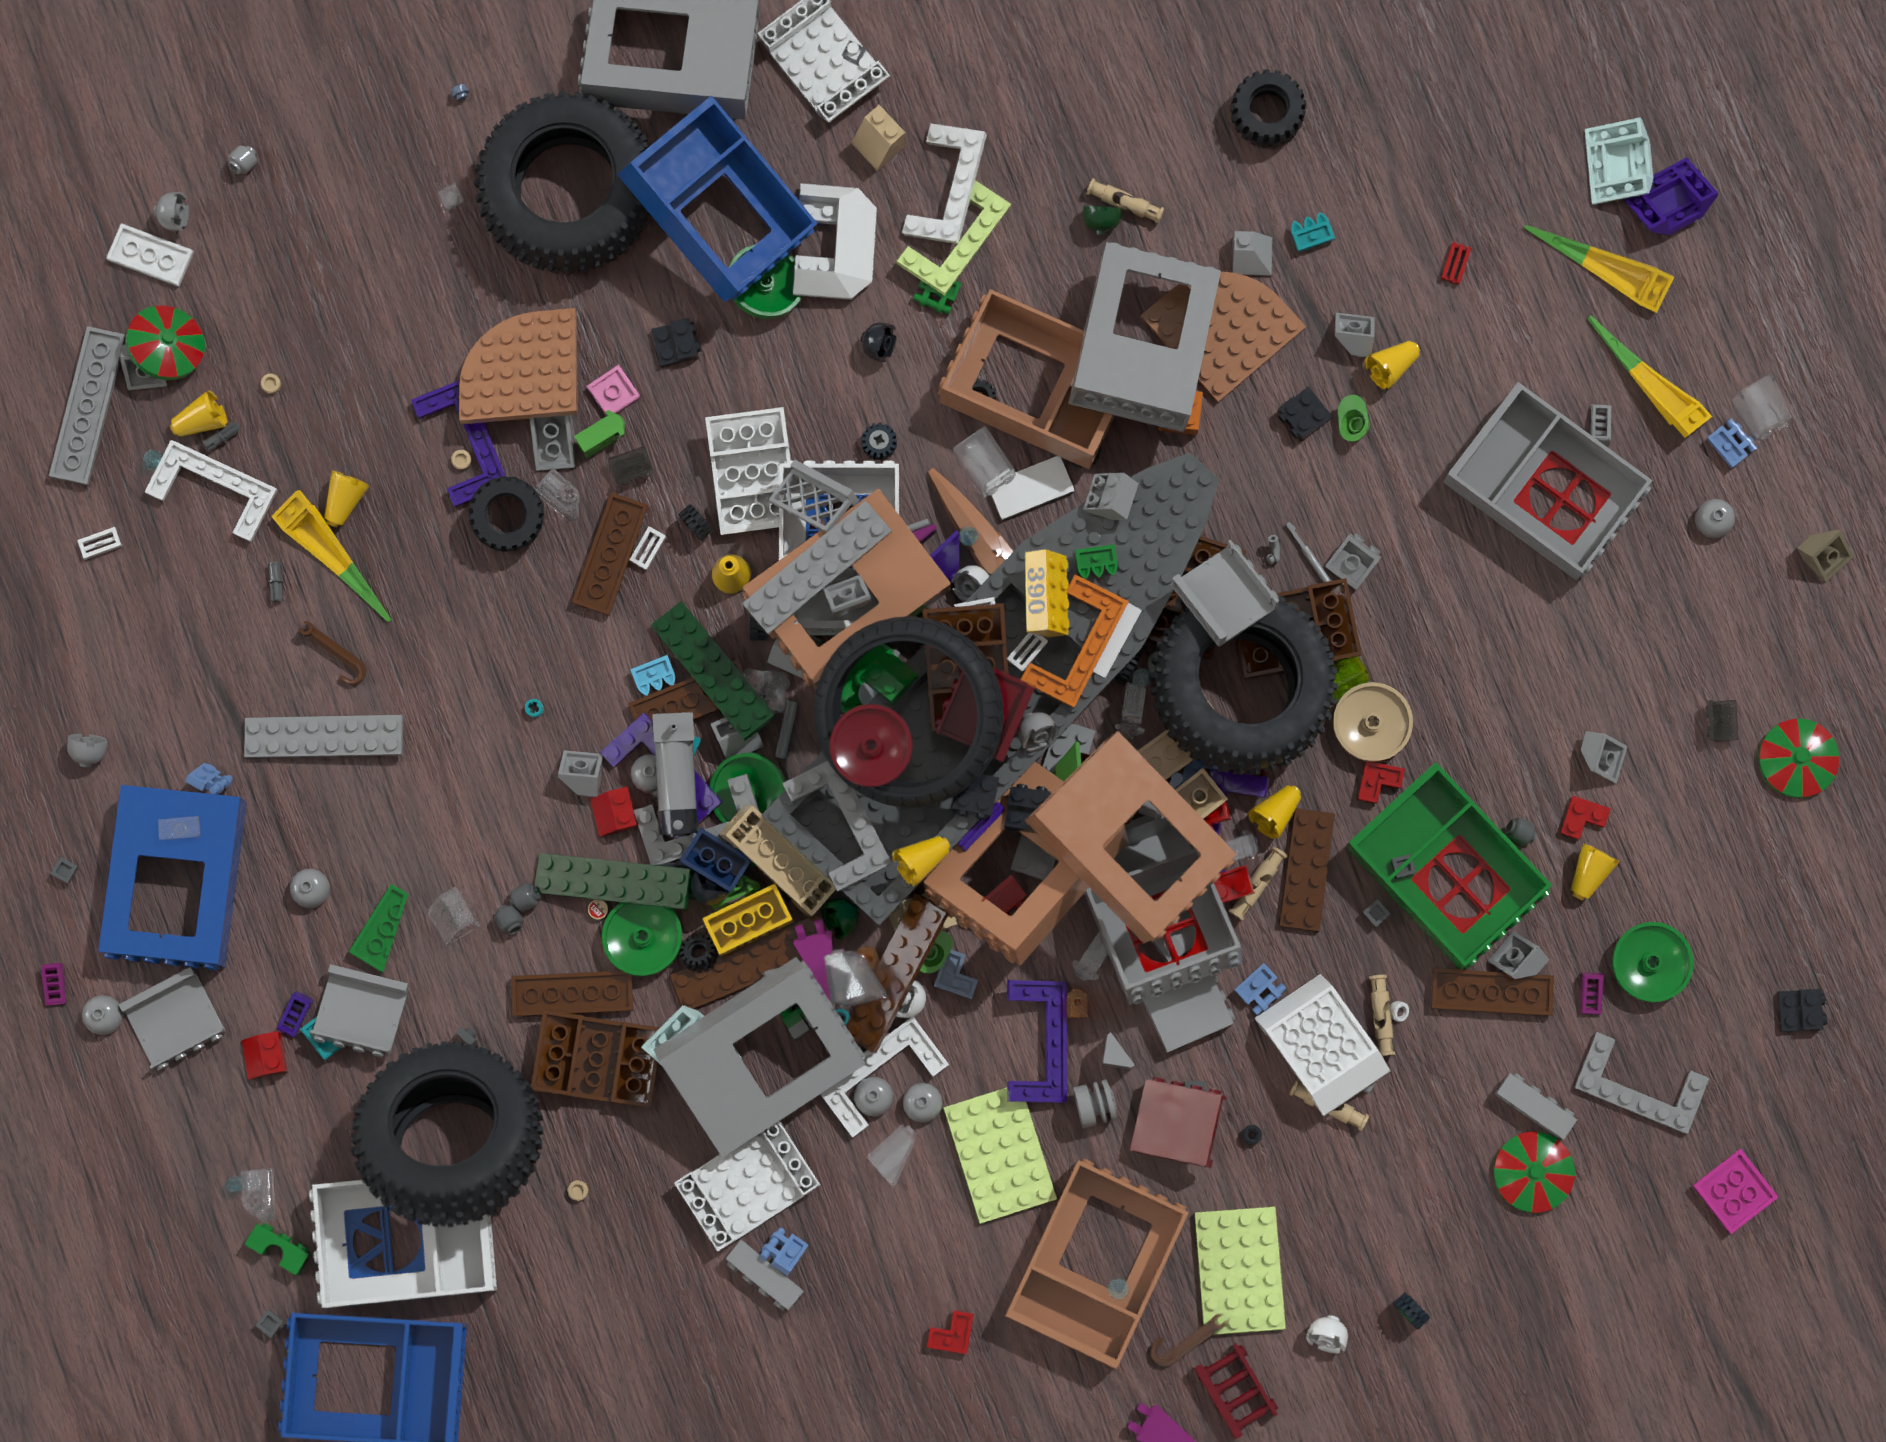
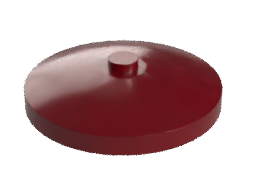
M862 705L848 711L835 725L830 739V753L838 771L852 783L865 787L883 786L894 781L904 772L912 755L913 744L908 726L896 712L881 705Z

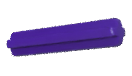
M998 802L995 803L992 818L988 817L987 820L980 819L959 840V847L964 851L968 850L1005 811L1004 807Z

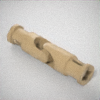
M1092 178L1086 192L1087 195H1095L1101 198V201L1123 210L1129 208L1134 215L1142 218L1147 217L1154 220L1156 224L1159 223L1164 211L1163 207L1153 206L1149 204V201L1142 198H1131L1133 197L1131 194L1111 185L1106 186L1098 183L1094 178ZM1116 193L1124 194L1120 199V205L1113 201V196Z
M1275 846L1271 848L1272 851L1269 856L1261 862L1251 877L1253 888L1255 887V894L1238 899L1233 908L1229 909L1228 912L1236 919L1243 921V916L1250 907L1254 906L1265 887L1278 871L1277 867L1281 861L1287 857L1283 851Z
M1387 975L1370 976L1369 980L1372 983L1371 1002L1374 1010L1375 1039L1378 1040L1381 1056L1395 1055L1392 1047V1038L1394 1037L1391 1013L1389 1011V992L1386 991L1385 982ZM1380 1020L1386 1021L1383 1028L1379 1023Z
M1296 1079L1289 1095H1295L1303 1099L1304 1103L1318 1109L1304 1085L1300 1083L1299 1079ZM1346 1103L1337 1107L1339 1111L1333 1110L1328 1113V1115L1344 1123L1348 1122L1358 1127L1359 1131L1363 1130L1369 1118V1115H1363L1355 1111L1354 1107Z

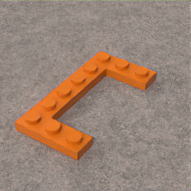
M1074 575L1067 589V594L1101 612L1066 681L1030 662L1021 680L1035 685L1036 690L1072 708H1075L1129 601L1077 575Z

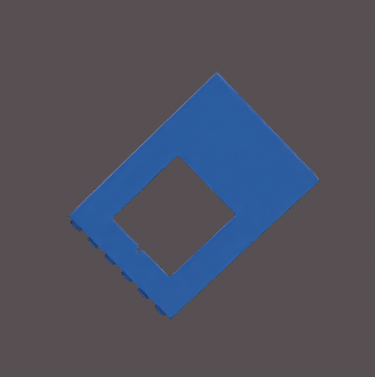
M712 95L617 174L724 303L729 299L733 301L744 293L762 275L767 273L776 263L787 256L791 250L814 232L813 227L818 224ZM721 175H725L770 229L769 234L730 267L724 265L681 213V209Z
M121 785L98 952L111 960H120V957H124V959L130 962H140V959H144L145 962L150 964H160V961H164L169 966H180V963H184V966L198 969L200 965H204V968L219 971L220 967H226L247 807L245 800L235 796ZM139 856L205 863L197 929L194 937L163 934V937L160 938L161 934L129 930Z
M291 1313V1317H288L287 1321L290 1337L286 1338L285 1349L288 1350V1358L284 1360V1370L287 1372L286 1379L282 1381V1391H285V1396L280 1404L283 1420L279 1421L278 1427L281 1437L352 1442H458L467 1323ZM322 1341L396 1347L390 1415L315 1410L317 1378L313 1377V1374L317 1375L319 1348Z

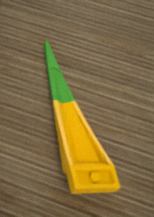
M1528 225L1524 226L1525 229L1612 285L1637 304L1656 313L1675 277L1657 269V267Z
M1592 316L1587 318L1670 425L1673 424L1684 438L1688 437L1712 418L1699 401L1649 367Z
M300 490L296 491L271 517L287 535L339 576L386 621H391V618L315 505H312Z

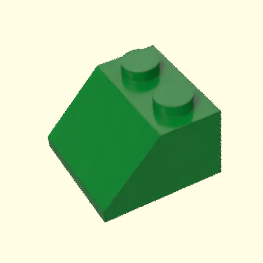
M890 650L875 659L861 675L862 680L892 706L919 677L916 672Z

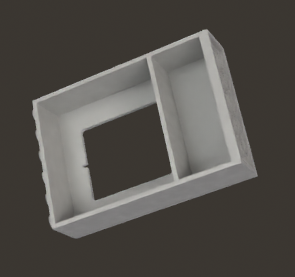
M591 0L593 3L592 7H589L588 12L590 24L586 25V35L588 36L583 44L585 56L581 58L582 74L578 76L579 92L584 94V98L593 95L600 100V103L605 100L609 104H613L614 107L689 114L712 95L730 118L746 120L759 25L758 0ZM623 9L689 16L682 69L674 71L609 64L611 36L613 34L616 10Z
M1106 242L1098 268L1068 404L1184 432L1192 412L1221 270H1216L1210 266H1200L1194 262L1180 261L1174 257L1160 256L1154 252L1140 251L1134 247H1124L1118 243ZM1127 271L1190 286L1191 290L1178 349L1113 333Z
M797 957L653 1049L659 1062L722 1158L866 1065L862 1059L865 1055L835 1011L823 989L813 977V973L804 960L800 962ZM797 1003L812 1027H818L815 1031L827 1048L830 1056L772 1095L766 1097L734 1049L733 1043Z

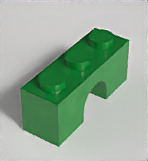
M265 1222L263 1225L257 1223L244 1245L261 1255H265L273 1245L280 1246L283 1250V1258L279 1266L299 1276L312 1255L307 1252L309 1248L301 1243L293 1244L290 1242L291 1237L282 1232L278 1235L273 1232L274 1227Z

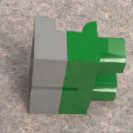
M790 1006L781 1012L782 1020L795 1041L810 1031L801 1015L810 1028L814 1029L800 1007L793 1011Z

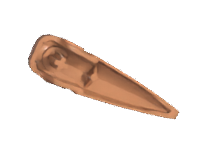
M932 468L928 471V475L952 525L960 533L962 543L966 549H969L977 565L988 574H992L1013 552L1011 546L958 489Z

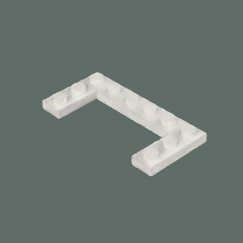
M930 124L926 140L927 144L961 149L943 220L907 215L902 231L905 236L959 244L987 136L984 131Z
M171 440L145 493L164 502L180 468L183 467L249 498L233 534L252 542L278 490Z
M911 1017L887 1035L877 1053H872L869 1050L863 1053L865 1057L862 1059L866 1065L820 1094L852 1137L869 1125L845 1093L908 1045L933 1077L949 1065L914 1017Z

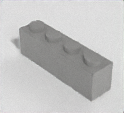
M1508 1074L1494 1095L1559 1140H1564L1577 1121L1574 1118L1575 1114L1567 1108L1561 1109L1558 1107V1102L1553 1098L1542 1096L1540 1094L1541 1090L1534 1085H1530V1087L1523 1082L1524 1079L1518 1074Z
M740 1240L726 1257L729 1261L727 1265L735 1272L739 1269L745 1275L742 1278L749 1284L756 1283L760 1287L758 1291L766 1298L769 1295L776 1300L774 1304L782 1311L785 1308L790 1310L804 1291L773 1267L767 1260H761L760 1254L743 1240Z

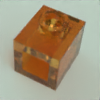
M869 945L859 949V953L856 954V958L866 978L873 975L880 962L874 946L870 948Z
M1071 989V993H1067V1018H1087V993H1083V989Z

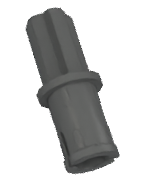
M232 421L221 430L217 429V432L204 440L203 443L208 447L209 451H212L221 443H226L227 439L239 432L241 428L236 421Z
M271 562L268 563L270 598L272 602H280L283 599L282 583L284 582L281 579V563Z

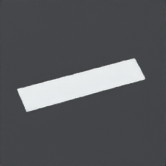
M1128 603L1093 672L1106 678L1142 611L1141 609Z

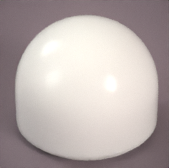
M1401 1001L1391 1003L1389 1008L1391 1018L1398 1022L1404 1021L1409 1014L1408 1005ZM1402 1007L1404 1013L1402 1016L1398 1017V1009Z

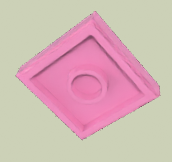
M619 365L586 386L605 415L607 410L617 414L641 398Z

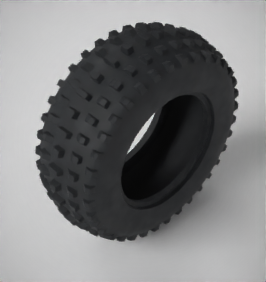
M563 91L559 92V96H555L554 93L544 94L543 99L540 96L529 99V104L524 102L516 106L517 111L513 109L509 114L506 113L504 115L505 120L501 119L500 125L496 123L493 127L494 130L490 134L492 137L487 136L484 146L485 150H480L481 164H477L475 169L479 173V179L474 181L475 188H479V193L475 198L477 203H481L480 216L481 218L485 217L487 223L485 226L488 232L491 231L495 237L496 243H500L505 248V251L515 258L519 255L518 259L522 263L530 265L532 262V267L544 271V268L547 267L549 272L557 274L559 270H563L564 273L574 274L576 269L579 272H589V267L591 266L593 269L603 267V262L617 260V254L620 256L629 250L628 246L633 244L632 240L637 242L640 238L638 235L642 232L641 228L645 230L648 225L646 222L648 220L647 216H651L650 213L617 175L649 147L646 142L648 140L645 134L642 135V132L638 129L637 123H633L626 113L622 112L619 108L614 110V105L609 104L605 100L600 103V100L593 95L584 98V94H580V92H574V96H570L569 92ZM565 144L581 145L596 151L611 166L613 179L608 196L592 214L572 222H554L536 215L524 204L521 199V185L524 174L531 162L542 152Z
M1278 596L1279 603L1276 610L1230 639L1246 640L1261 645L1278 659L1285 671L1288 682L1287 703L1283 712L1269 721L1258 724L1234 722L1219 714L1208 703L1200 686L1199 665L1202 655L1209 648L1216 645V643L1187 606L1179 617L1175 616L1173 618L1170 629L1166 628L1162 633L1165 635L1162 642L1158 641L1156 645L1158 657H1153L1151 661L1156 668L1155 672L1150 673V679L1155 682L1150 693L1151 695H1156L1154 698L1156 703L1154 708L1155 711L1159 710V717H1162L1159 721L1166 730H1170L1167 733L1169 738L1173 739L1174 742H1179L1177 747L1186 753L1189 751L1191 759L1196 761L1203 760V765L1213 768L1215 765L1218 766L1217 771L1227 773L1231 769L1233 774L1243 775L1245 771H1248V775L1260 774L1261 769H1263V772L1275 771L1276 765L1278 768L1284 766V764L1287 766L1297 756L1299 758L1302 757L1308 746L1312 748L1316 743L1315 739L1318 734L1322 735L1326 730L1323 726L1325 720H1331L1332 715L1328 711L1330 706H1335L1337 700L1332 695L1338 689V684L1333 682L1335 674H1337V668L1332 667L1334 665L1332 660L1334 658L1333 652L1328 653L1331 651L1329 646H1326L1329 642L1327 638H1324L1322 632L1318 633L1321 628L1313 620L1309 621L1311 616L1303 610L1299 612L1297 610L1298 605H1293L1291 602L1285 603V598L1282 596Z
M447 1041L441 1042V1045L433 1044V1046L432 1043L426 1044L427 1048L423 1049V1047L417 1049L416 1047L412 1049L410 1054H400L398 1056L399 1060L388 1062L386 1064L387 1069L378 1071L375 1075L376 1080L374 1083L369 1082L366 1087L368 1090L359 1099L362 1104H359L354 1112L357 1118H353L352 1129L355 1133H351V1140L356 1146L352 1147L351 1151L353 1156L358 1159L354 1163L356 1169L360 1170L362 1174L360 1177L363 1184L370 1187L369 1191L376 1199L381 1197V1204L384 1207L389 1208L391 1206L392 1211L399 1217L404 1214V1218L411 1222H415L417 1219L418 1224L430 1226L432 1223L433 1227H438L439 1224L441 1227H446V1224L448 1227H454V1223L457 1226L462 1225V1223L463 1225H468L469 1220L473 1222L481 1221L484 1215L490 1216L497 1213L496 1209L498 1207L503 1208L509 1204L508 1199L511 1197L515 1198L520 1193L519 1188L521 1185L526 1186L528 1183L527 1178L530 1177V1173H534L536 1168L533 1164H536L537 1160H539L540 1152L538 1150H542V1138L539 1135L544 1134V1129L539 1121L543 1120L542 1112L538 1111L539 1101L533 1094L532 1086L527 1081H524V1076L519 1070L513 1071L511 1062L508 1060L503 1062V1057L494 1052L491 1055V1050L483 1047L477 1049L475 1044L465 1043L463 1046L462 1042L457 1041L456 1045L455 1043H449L448 1045ZM441 1104H469L483 1110L494 1120L492 1133L484 1146L473 1156L455 1164L444 1166L424 1164L414 1160L401 1149L402 1139L409 1125L426 1110Z

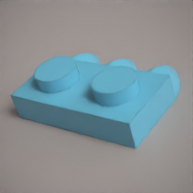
M667 655L630 669L637 688L646 696H648L650 691L649 684L660 691L662 679L671 686L675 682V673Z

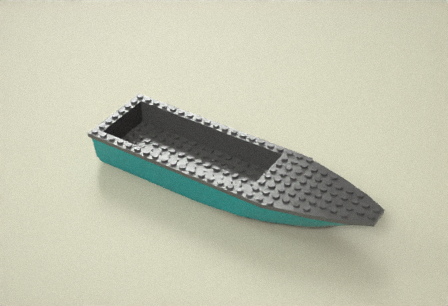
M1191 453L1151 466L1130 477L1139 484L1127 520H1111L1085 512L1083 510L1084 502L1024 540L965 601L970 602L994 597L995 604L1004 603L1008 658L1029 633L1027 632L1025 552L1046 549L1065 555L1068 561L1067 580L1070 585L1074 575L1082 578L1077 571L1075 550L1115 544L1118 567L1114 576L1109 574L1106 567H1104L1100 578L1090 569V574L1086 580L1129 601V604L1142 610L1106 678L1093 672L1075 708L1034 689L1023 717L1028 713H1045L1054 720L1059 728V734L1054 740L1050 738L1046 741L1047 746L1039 750L1028 751L1021 745L1017 729L1004 761H999L993 756L989 765L982 773L999 777L995 803L1137 655L1174 592V589L1171 587L1172 578L1177 574H1180L1182 577L1207 523L1219 479ZM1068 594V620L1070 624L1068 635L1044 637L1048 640V643L1031 662L1065 681L1101 612ZM1034 635L1013 658L1015 661L1036 638ZM1039 640L1035 644V646L1030 650V652L1024 657V659L1019 663L1021 666L1035 651V649L1041 644L1042 641ZM924 644L906 663L919 677L894 706L879 694L867 704L881 705L893 710L904 720L909 728L913 744L911 759L904 772L895 779L902 782H926L943 777L958 766L970 746L941 733L937 734V730H931ZM1008 662V674L1021 679L1025 670L1021 672L1011 662ZM823 751L802 773L827 761ZM828 784L794 802H791L785 790L762 814L764 819L829 880H831L829 872L864 855ZM855 791L892 865L841 891L877 925L880 926L922 882L920 881L913 887L912 884L909 885L902 878L897 870L899 866L898 861H893V851L940 836L948 840L950 852L959 840L980 820L975 818L974 814L968 813L967 816L955 814L956 811L952 810L954 797L930 806L905 808L876 802Z

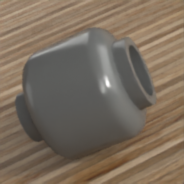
M1517 817L1514 820L1511 819L1505 829L1507 838L1520 846L1532 843L1537 835L1535 825L1521 817Z
M524 883L511 891L509 902L520 912H525L538 905L540 893L535 892L538 891L535 885Z
M513 905L500 906L494 916V921L503 934L514 935L522 929L523 917Z

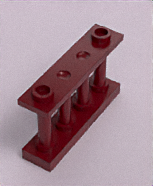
M1234 1343L1232 1345L1235 1350L1234 1352L1208 1367L1207 1365L1203 1367L1202 1364L1194 1367V1370L1234 1439H1238L1243 1436L1241 1432L1244 1430L1243 1427L1268 1412H1271L1274 1417L1277 1416L1276 1410L1279 1408L1273 1398L1269 1400L1245 1358L1247 1353L1244 1347ZM1238 1358L1241 1360L1245 1367L1244 1370L1220 1384L1212 1383L1210 1379L1213 1376L1212 1373ZM1248 1376L1251 1377L1255 1384L1254 1388L1230 1402H1223L1220 1395L1223 1394L1224 1390ZM1258 1394L1262 1396L1266 1405L1240 1420L1233 1419L1230 1413L1233 1412L1234 1408Z

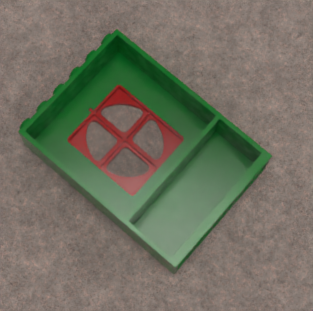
M1437 762L1427 769L1345 846L1349 853L1459 970L1464 967L1466 969L1470 968L1478 960L1476 958L1478 954L1481 956L1492 947L1490 943L1493 940L1495 942L1499 941L1507 933L1505 930L1507 927L1510 929L1522 919L1520 917L1522 913L1524 915L1528 914L1536 906L1534 903L1536 900L1540 902L1551 892L1549 888L1552 884ZM1450 853H1464L1476 858L1478 865L1466 877L1461 879L1443 861V857ZM1411 854V857L1394 871L1391 859ZM1413 861L1416 874L1396 879V875ZM1435 865L1454 883V888L1439 901L1433 899L1428 882L1430 870ZM1482 870H1487L1493 881L1494 894L1489 905H1484L1468 888L1469 882ZM1462 892L1479 909V914L1472 918H1459L1445 912L1444 906L1456 894Z

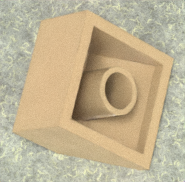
M1204 768L1175 789L1202 819L1228 800Z

